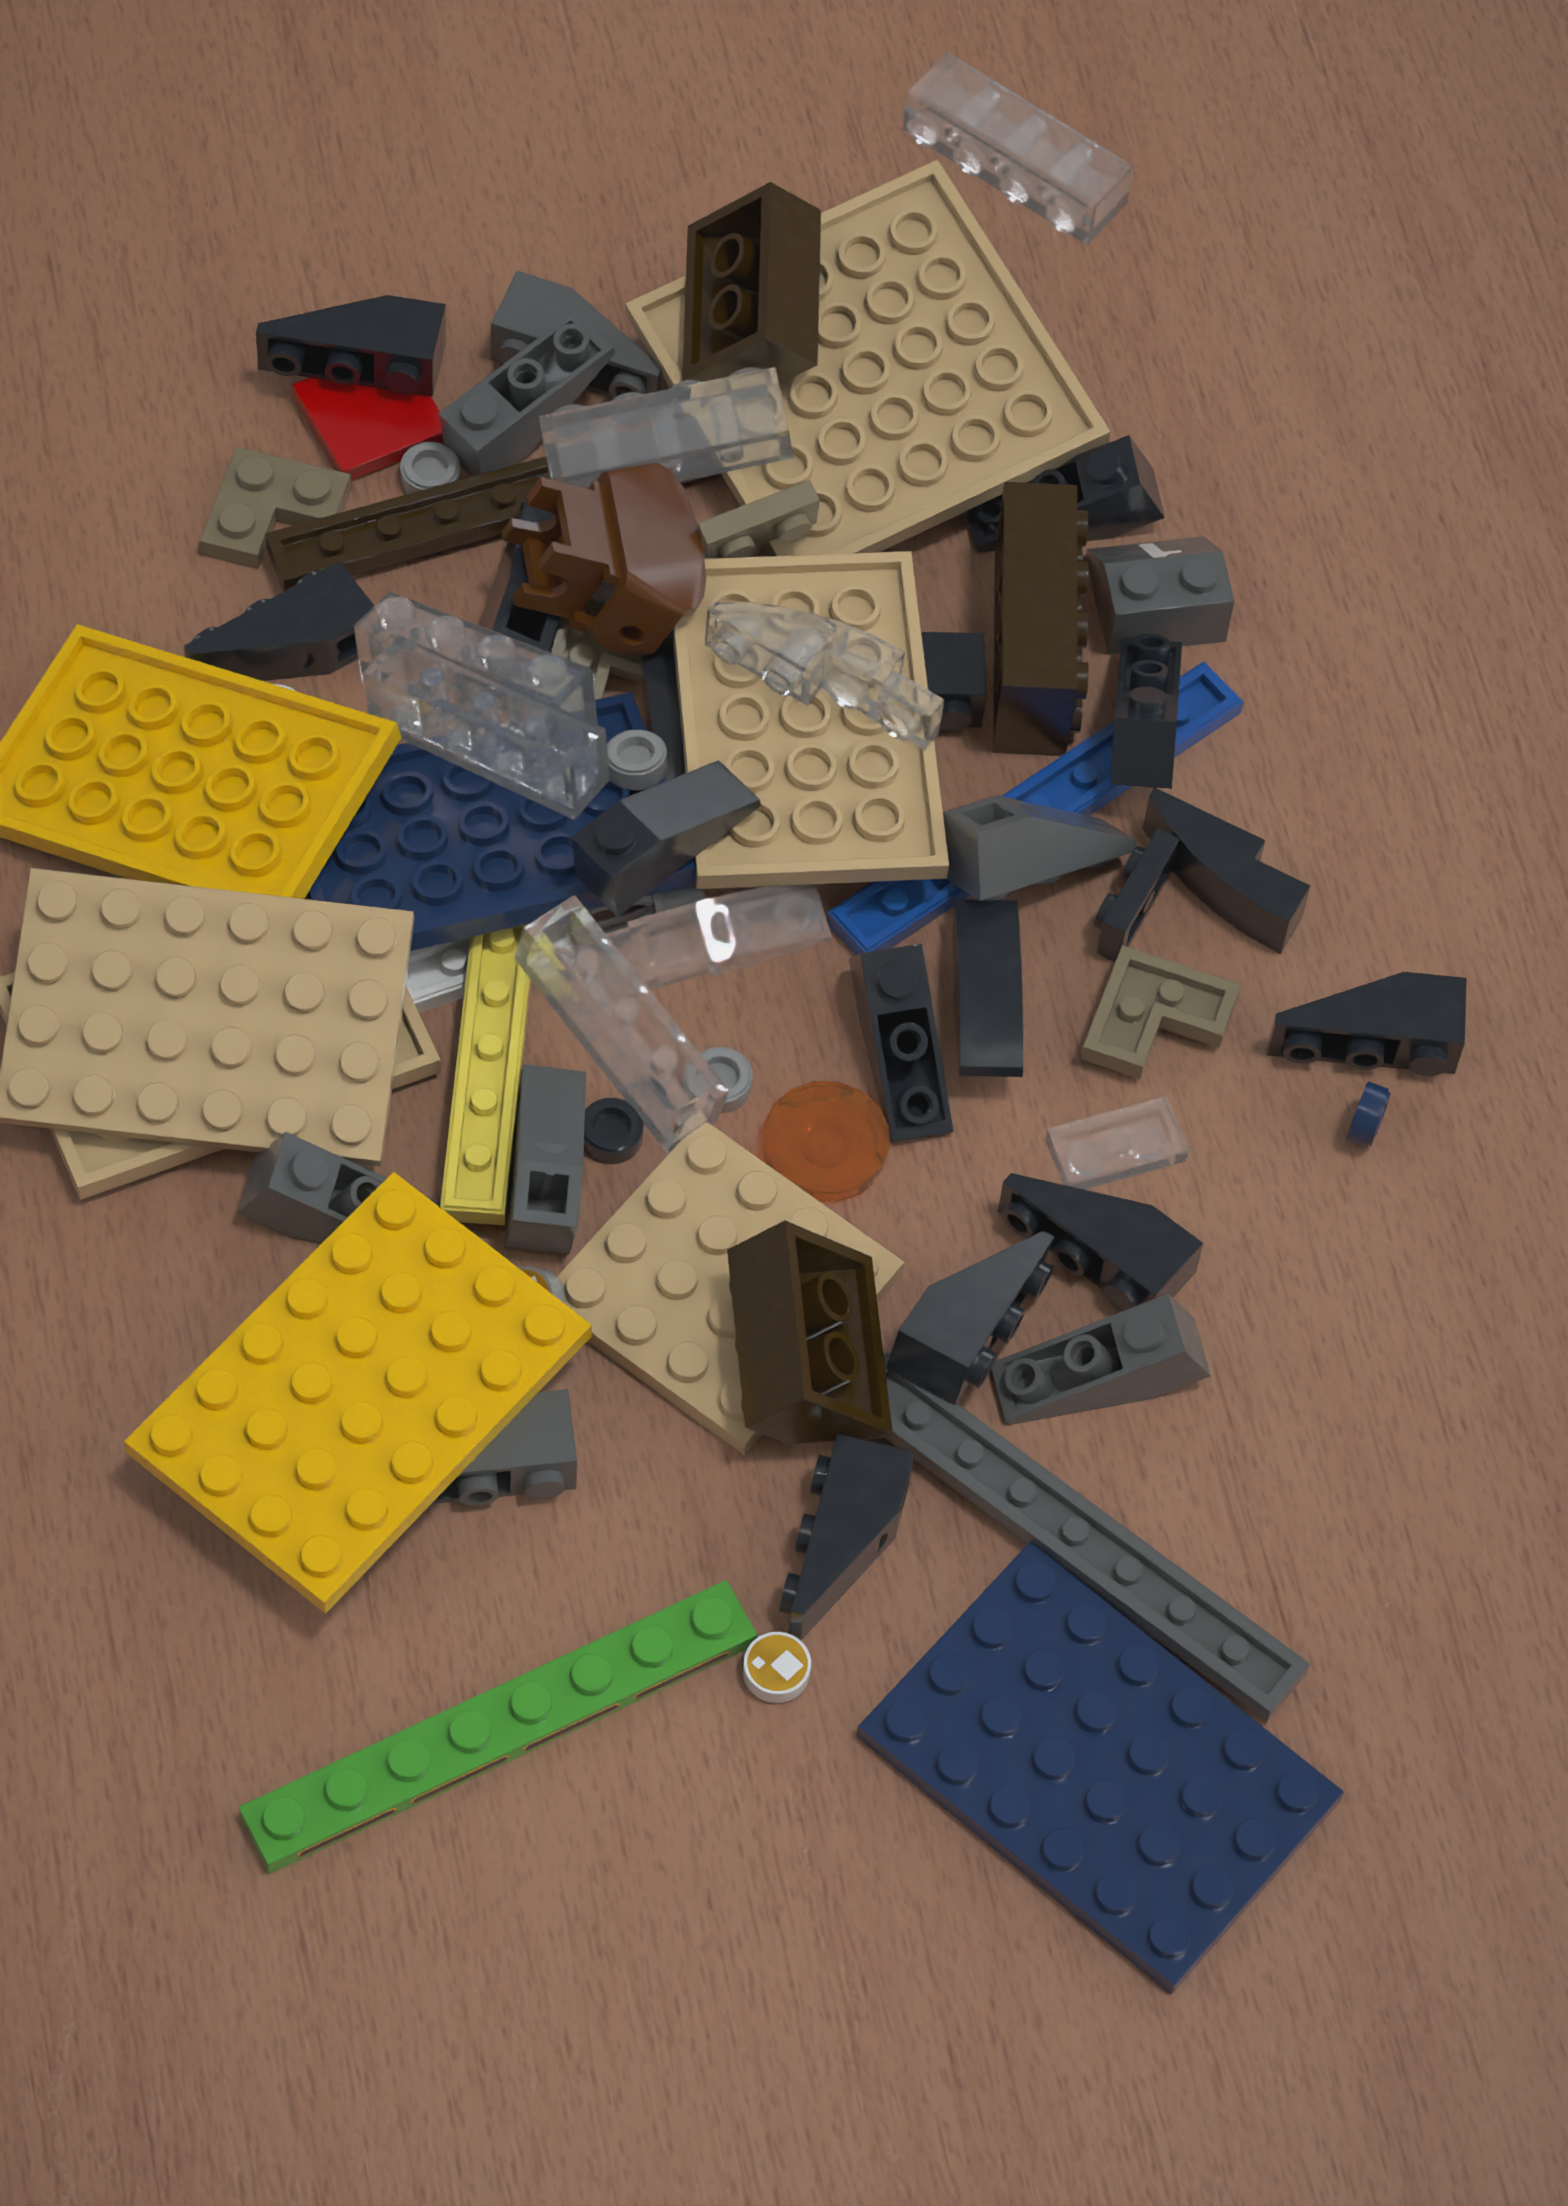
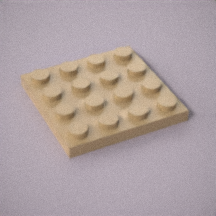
M701 1118L562 1270L557 1278L564 1290V1304L592 1324V1337L587 1342L742 1455H745L763 1434L745 1428L744 1414L741 1406L742 1391L739 1362L735 1348L736 1333L733 1304L729 1289L730 1275L727 1249L786 1220L871 1256L877 1303L903 1275L905 1262Z

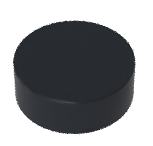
M603 1098L590 1104L585 1109V1153L595 1161L604 1164H619L634 1157L643 1142L644 1123L638 1109L628 1101L619 1098Z

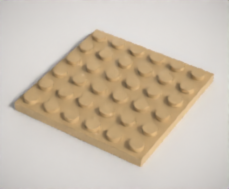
M938 159L821 213L818 365L777 386L690 385L682 380L686 276L625 303L626 317L650 357L658 363L661 368L662 377L740 506L811 480L820 500L817 523L812 525L809 532L793 541L781 543L778 539H774L764 543L770 556L881 552L1003 494L1004 482L1027 483L1043 471L1054 470L1076 455L1107 444L1110 440L1109 428Z

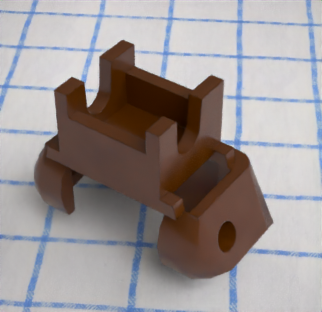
M658 462L603 471L588 488L540 477L527 495L528 506L551 512L554 516L550 520L540 523L511 518L502 530L503 541L522 545L529 584L522 583L513 595L514 606L568 618L570 628L581 633L588 627V633L593 636L596 643L611 653L623 656H647L656 652L678 621L683 617L692 616L704 598L706 585L705 561L693 508L680 482L668 468ZM603 580L616 586L615 592L597 616L585 614L584 606Z

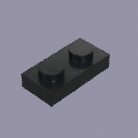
M1157 828L1146 849L1139 846L1134 848L1121 876V879L1126 881L1119 895L1111 892L1107 894L1096 915L1094 926L1101 929L1097 954L1116 962L1122 945L1130 946L1173 872L1179 838Z

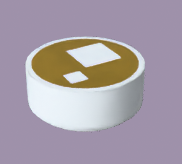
M770 1632L756 1638L747 1648L744 1656L743 1677L746 1686L757 1698L769 1703H785L797 1698L808 1685L811 1657L806 1646L795 1636L784 1632Z

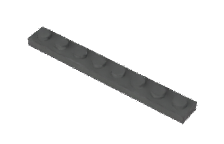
M887 1352L884 1355L893 1430L892 1434L884 1437L900 1449L915 1452L914 1460L1025 1543L1028 1544L1031 1541L1118 1612L1268 1722L1305 1677L1310 1666L1309 1662L959 1404L953 1405L887 1369L886 1366L890 1353Z

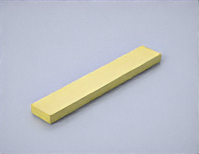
M537 922L470 938L440 1208L458 1222L505 1225Z

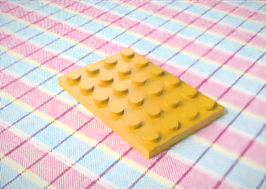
M77 624L0 742V837L127 879L304 899L402 736L397 722Z
M393 1172L124 1441L125 1451L130 1457L326 1614L592 1337V1324Z

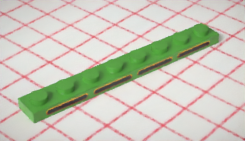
M724 1580L239 1806L240 1818L267 1872L271 1874L747 1650L758 1635L728 1581Z

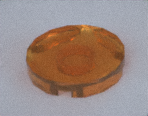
M812 1081L790 1089L772 1105L764 1122L763 1158L765 1163L819 1202H841L861 1195L873 1184V1180L880 1174L881 1169L883 1170L888 1160L889 1126L880 1107L862 1090L841 1082Z

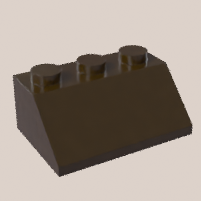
M769 182L688 225L683 381L690 385L777 386L818 365L821 209Z
M786 1220L727 1249L730 1275L729 1289L733 1304L736 1333L735 1348L738 1354L742 1391L741 1406L744 1414L745 1428L788 1444L835 1441L837 1434L858 1439L884 1438L892 1434L872 1257Z

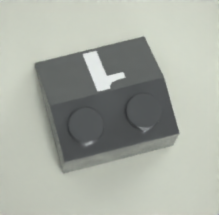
M1204 536L1087 549L1086 559L1088 560L1089 573L1108 655L1121 653L1122 638L1135 639L1143 634L1161 635L1169 641L1182 642V646L1226 642L1235 600L1223 551Z

